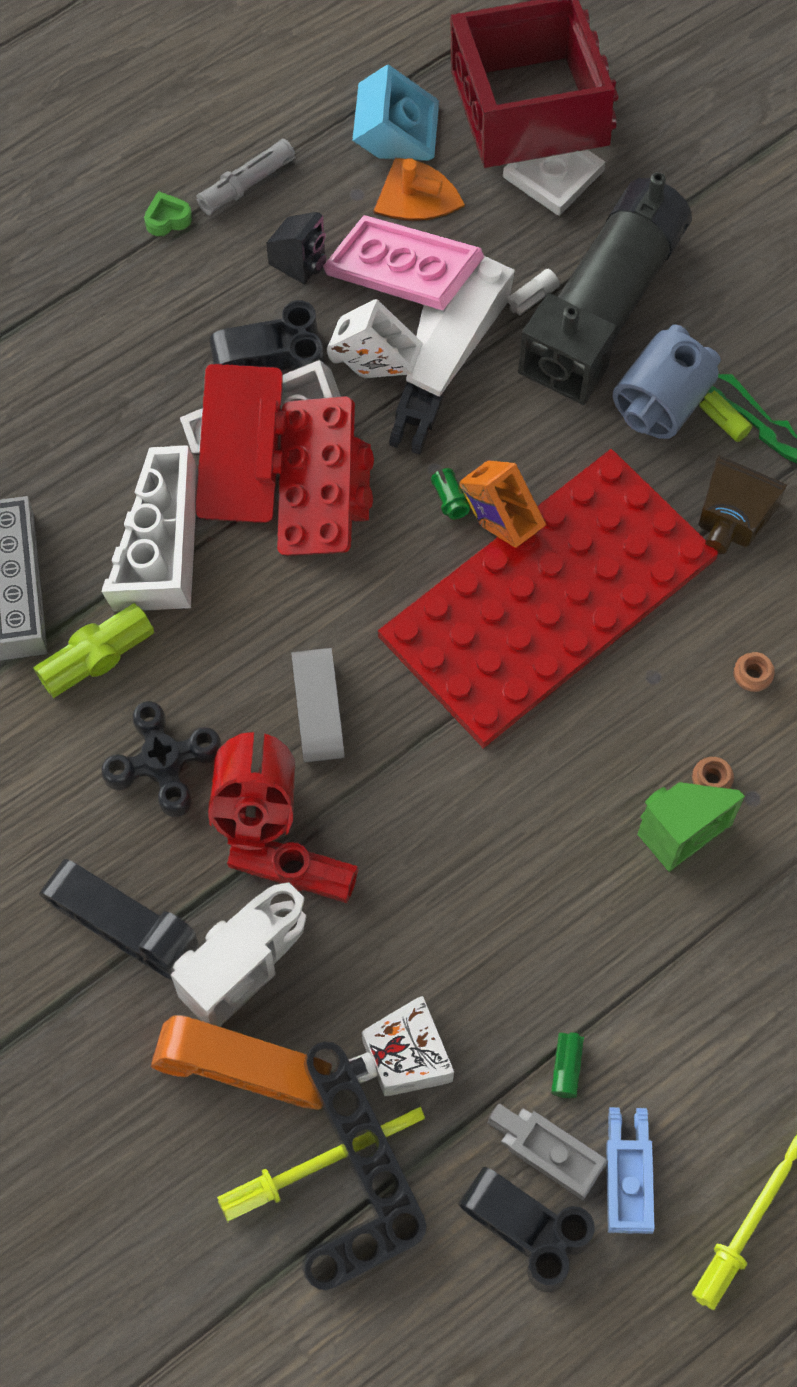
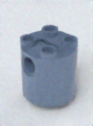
M677 324L671 325L668 330H662L653 337L615 386L612 395L615 406L624 417L625 422L635 431L659 439H669L677 434L717 381L719 374L717 366L720 364L721 358L715 350L703 347L698 341L691 338L684 327Z

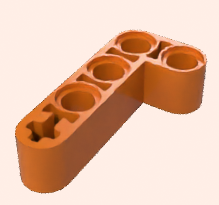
M172 1016L163 1023L151 1063L153 1069L177 1077H188L194 1073L299 1107L314 1110L322 1108L320 1100L305 1071L304 1061L306 1054L190 1017ZM314 1057L313 1065L316 1071L322 1075H330L332 1065L327 1061Z

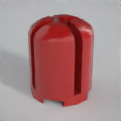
M254 732L240 733L229 739L218 749L215 757L211 798L208 807L209 824L211 826L213 823L217 831L228 838L227 844L245 850L264 849L267 842L277 839L285 831L287 835L293 822L295 758L282 741L266 733L263 739L259 773H251ZM247 806H255L254 817L246 816Z

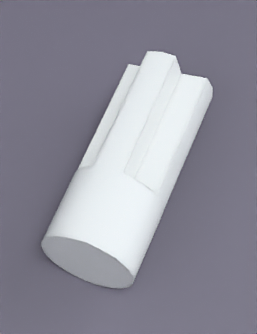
M545 269L506 299L511 305L509 309L521 316L545 298L548 292L552 293L560 286L559 280L553 271Z

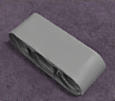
M332 648L291 652L304 763L344 758Z

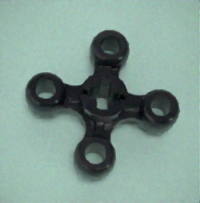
M152 701L142 702L134 709L132 715L134 727L145 738L141 752L134 757H126L120 754L108 757L103 762L101 768L102 777L108 787L117 791L129 788L134 780L139 777H150L160 785L158 803L162 811L168 816L180 817L187 813L192 803L188 787L179 780L182 766L189 761L195 760L204 764L215 761L218 749L222 747L221 739L212 728L202 727L195 730L189 739L177 742L164 733L166 718L162 707ZM149 717H153V718H154V719L151 720V721H144L145 719H147V718H149ZM204 743L210 744L208 747H200ZM158 752H162V755H165L167 759L165 761L166 766H162V763H159L157 759L159 757ZM123 770L121 774L114 775V772ZM172 797H181L175 802L169 801Z

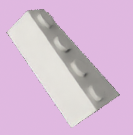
M188 446L152 447L148 450L135 490L136 499L132 511L127 513L124 522L126 529L120 547L116 546L112 558L114 565L110 577L105 579L101 591L113 612L122 611L133 603L140 606L142 610L191 608L198 467Z

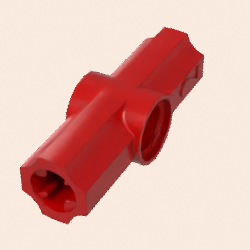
M269 841L264 849L253 850L231 846L227 862L229 868L275 881L279 884L289 882L297 891H308L344 903H348L352 896L359 871L358 866L308 852L304 846L294 842L282 844ZM299 861L304 864L301 870L296 873L283 871V867L288 862Z

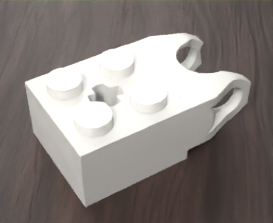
M289 882L273 885L251 900L227 923L224 920L218 922L207 933L205 937L207 941L196 952L189 950L177 960L173 966L175 971L171 974L178 997L201 1021L219 1027L222 1026L276 975L274 964L303 933L306 921V914L302 912L304 897ZM278 894H288L295 901V904L290 900L270 906L271 900ZM283 911L290 912L285 917L276 916L278 913ZM297 922L296 927L290 932H288L291 929V927Z

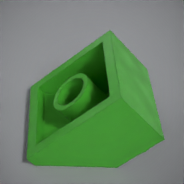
M681 782L669 790L662 787L646 800L645 804L647 806L645 812L641 815L642 822L637 835L670 872L732 826L745 796L740 790Z

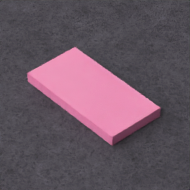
M364 215L323 265V268L328 276L444 310L483 260L484 255L479 247Z

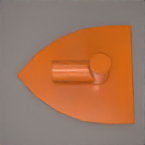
M395 158L375 206L374 213L407 221L430 220L446 216L465 207V204L453 184L431 166L411 158Z

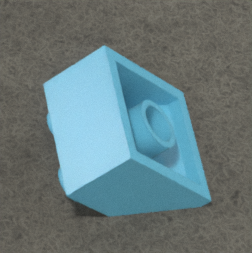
M387 64L358 84L353 141L378 158H411L414 160L430 161L435 156L439 100Z

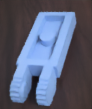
M609 1108V1140L606 1143V1160H608V1233L653 1234L654 1232L652 1141H649L647 1108H636V1114L634 1115L636 1140H621L622 1114L620 1113V1108Z

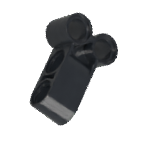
M295 300L287 304L282 311V319L218 330L211 335L209 340L214 364L273 367L280 370L291 368L294 371L318 360L324 363L322 342L318 337L316 311L309 302L303 300ZM304 355H312V356L309 357V358H302V357H301V356H304Z
M485 1166L482 1167L458 1202V1206L470 1217L529 1258L528 1278L530 1283L542 1292L556 1291L565 1283L569 1272L567 1254L577 1255L584 1252L589 1247L595 1232L593 1218L585 1209L570 1206L556 1215L500 1174ZM567 1221H577L584 1227L586 1236L579 1241L568 1240L562 1234L561 1226ZM543 1258H552L558 1262L561 1273L556 1278L545 1279L538 1274L536 1263Z

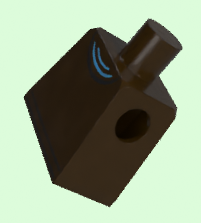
M719 455L716 459L698 523L702 529L710 532L705 545L714 548L718 554H726L732 542L743 547L750 546L778 509L787 484Z

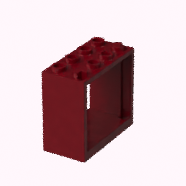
M533 0L450 15L451 73L484 168L611 145V132L617 127L616 114L613 108L614 102L618 101L619 98L616 90V80L609 77L607 57L599 52L597 32L595 30L591 31L588 10L582 9L579 0ZM560 59L567 60L578 91L496 104L486 72Z

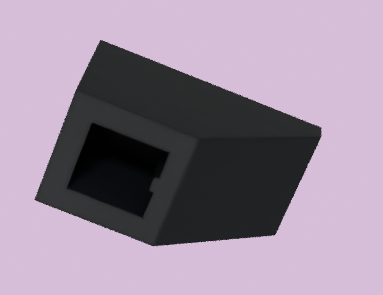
M318 212L287 217L266 242L268 264L304 285L313 274L317 275L323 269L327 259L325 255L324 241L326 234L324 233L323 215Z

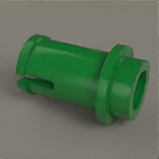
M444 468L442 472L447 483L443 482L438 471L432 475L431 483L442 502V513L452 520L460 519L469 513L470 506L455 477L454 471L451 468Z

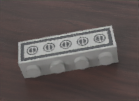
M28 496L1 499L0 661L45 655L48 653L34 513Z

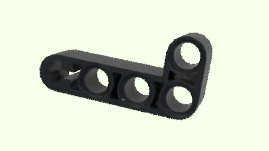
M64 859L39 892V895L51 906L169 980H172L171 974L175 971L173 966L177 960L187 951H195L199 945L195 931L179 917L167 911H163L159 916L68 859Z

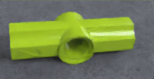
M133 603L100 625L91 623L83 626L71 636L66 647L33 668L47 692L55 698L89 675L98 677L107 673L119 662L120 655L155 632L140 606Z

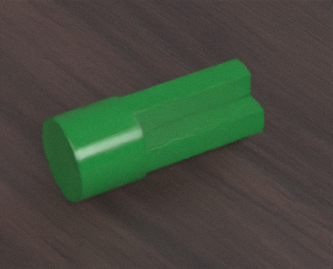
M560 1032L558 1035L551 1094L562 1098L577 1097L584 1037L579 1036L577 1033L570 1032L567 1034Z

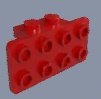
M210 364L205 370L195 510L199 518L269 523L274 517L276 474H282L283 450H278L279 435H285L286 411H281L283 373L280 369Z
M347 396L288 401L282 406V411H286L285 435H281L280 450H283V470L279 477L278 552L285 556L348 552L351 548L352 521H369V509L373 504V493L370 488V471L374 466V455L371 450V444L354 436L355 402Z

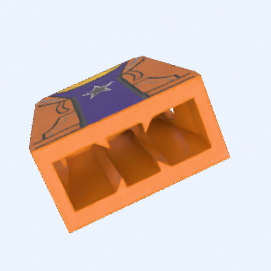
M489 460L460 481L463 494L479 524L510 545L518 547L546 526L517 464Z

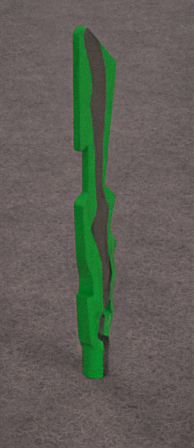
M718 374L717 381L708 393H712L715 390L759 430L758 438L785 459L797 464V435L788 421H773L733 374Z

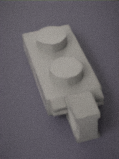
M499 1103L487 1122L505 1135L501 1143L509 1148L511 1153L581 1200L585 1199L608 1162L606 1158L535 1111L530 1113L522 1109L519 1115H516Z

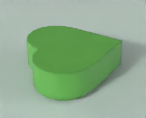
M158 191L144 216L147 231L154 236H164L172 229L183 230L187 228L192 221L191 207L181 199Z

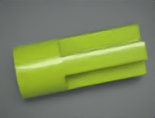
M715 390L712 393L706 394L704 400L699 404V407L735 442H740L753 427Z

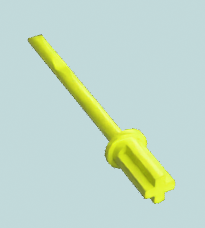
M418 1107L381 1125L385 1137L387 1138L424 1120L425 1116L422 1108ZM366 1132L354 1138L352 1144L354 1151L358 1152L376 1143L375 1137L372 1133ZM339 1145L271 1178L267 1169L262 1170V1176L218 1196V1203L227 1222L272 1200L275 1203L280 1202L277 1190L345 1158V1152L342 1146Z
M797 1135L789 1146L784 1161L773 1172L730 1245L727 1247L722 1244H716L714 1248L716 1255L691 1294L702 1306L706 1305L711 1310H714L737 1271L745 1269L747 1262L740 1253L789 1174L792 1162L797 1159Z

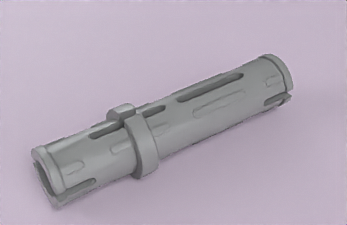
M282 138L272 147L246 162L240 168L233 172H225L220 176L218 182L196 195L199 206L207 215H210L232 199L237 201L244 196V191L295 159L293 147L286 139Z

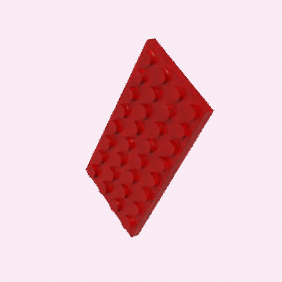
M612 448L537 506L546 526L518 547H514L497 537L378 630V638L483 749L717 559L718 552L714 548L705 545L706 540Z

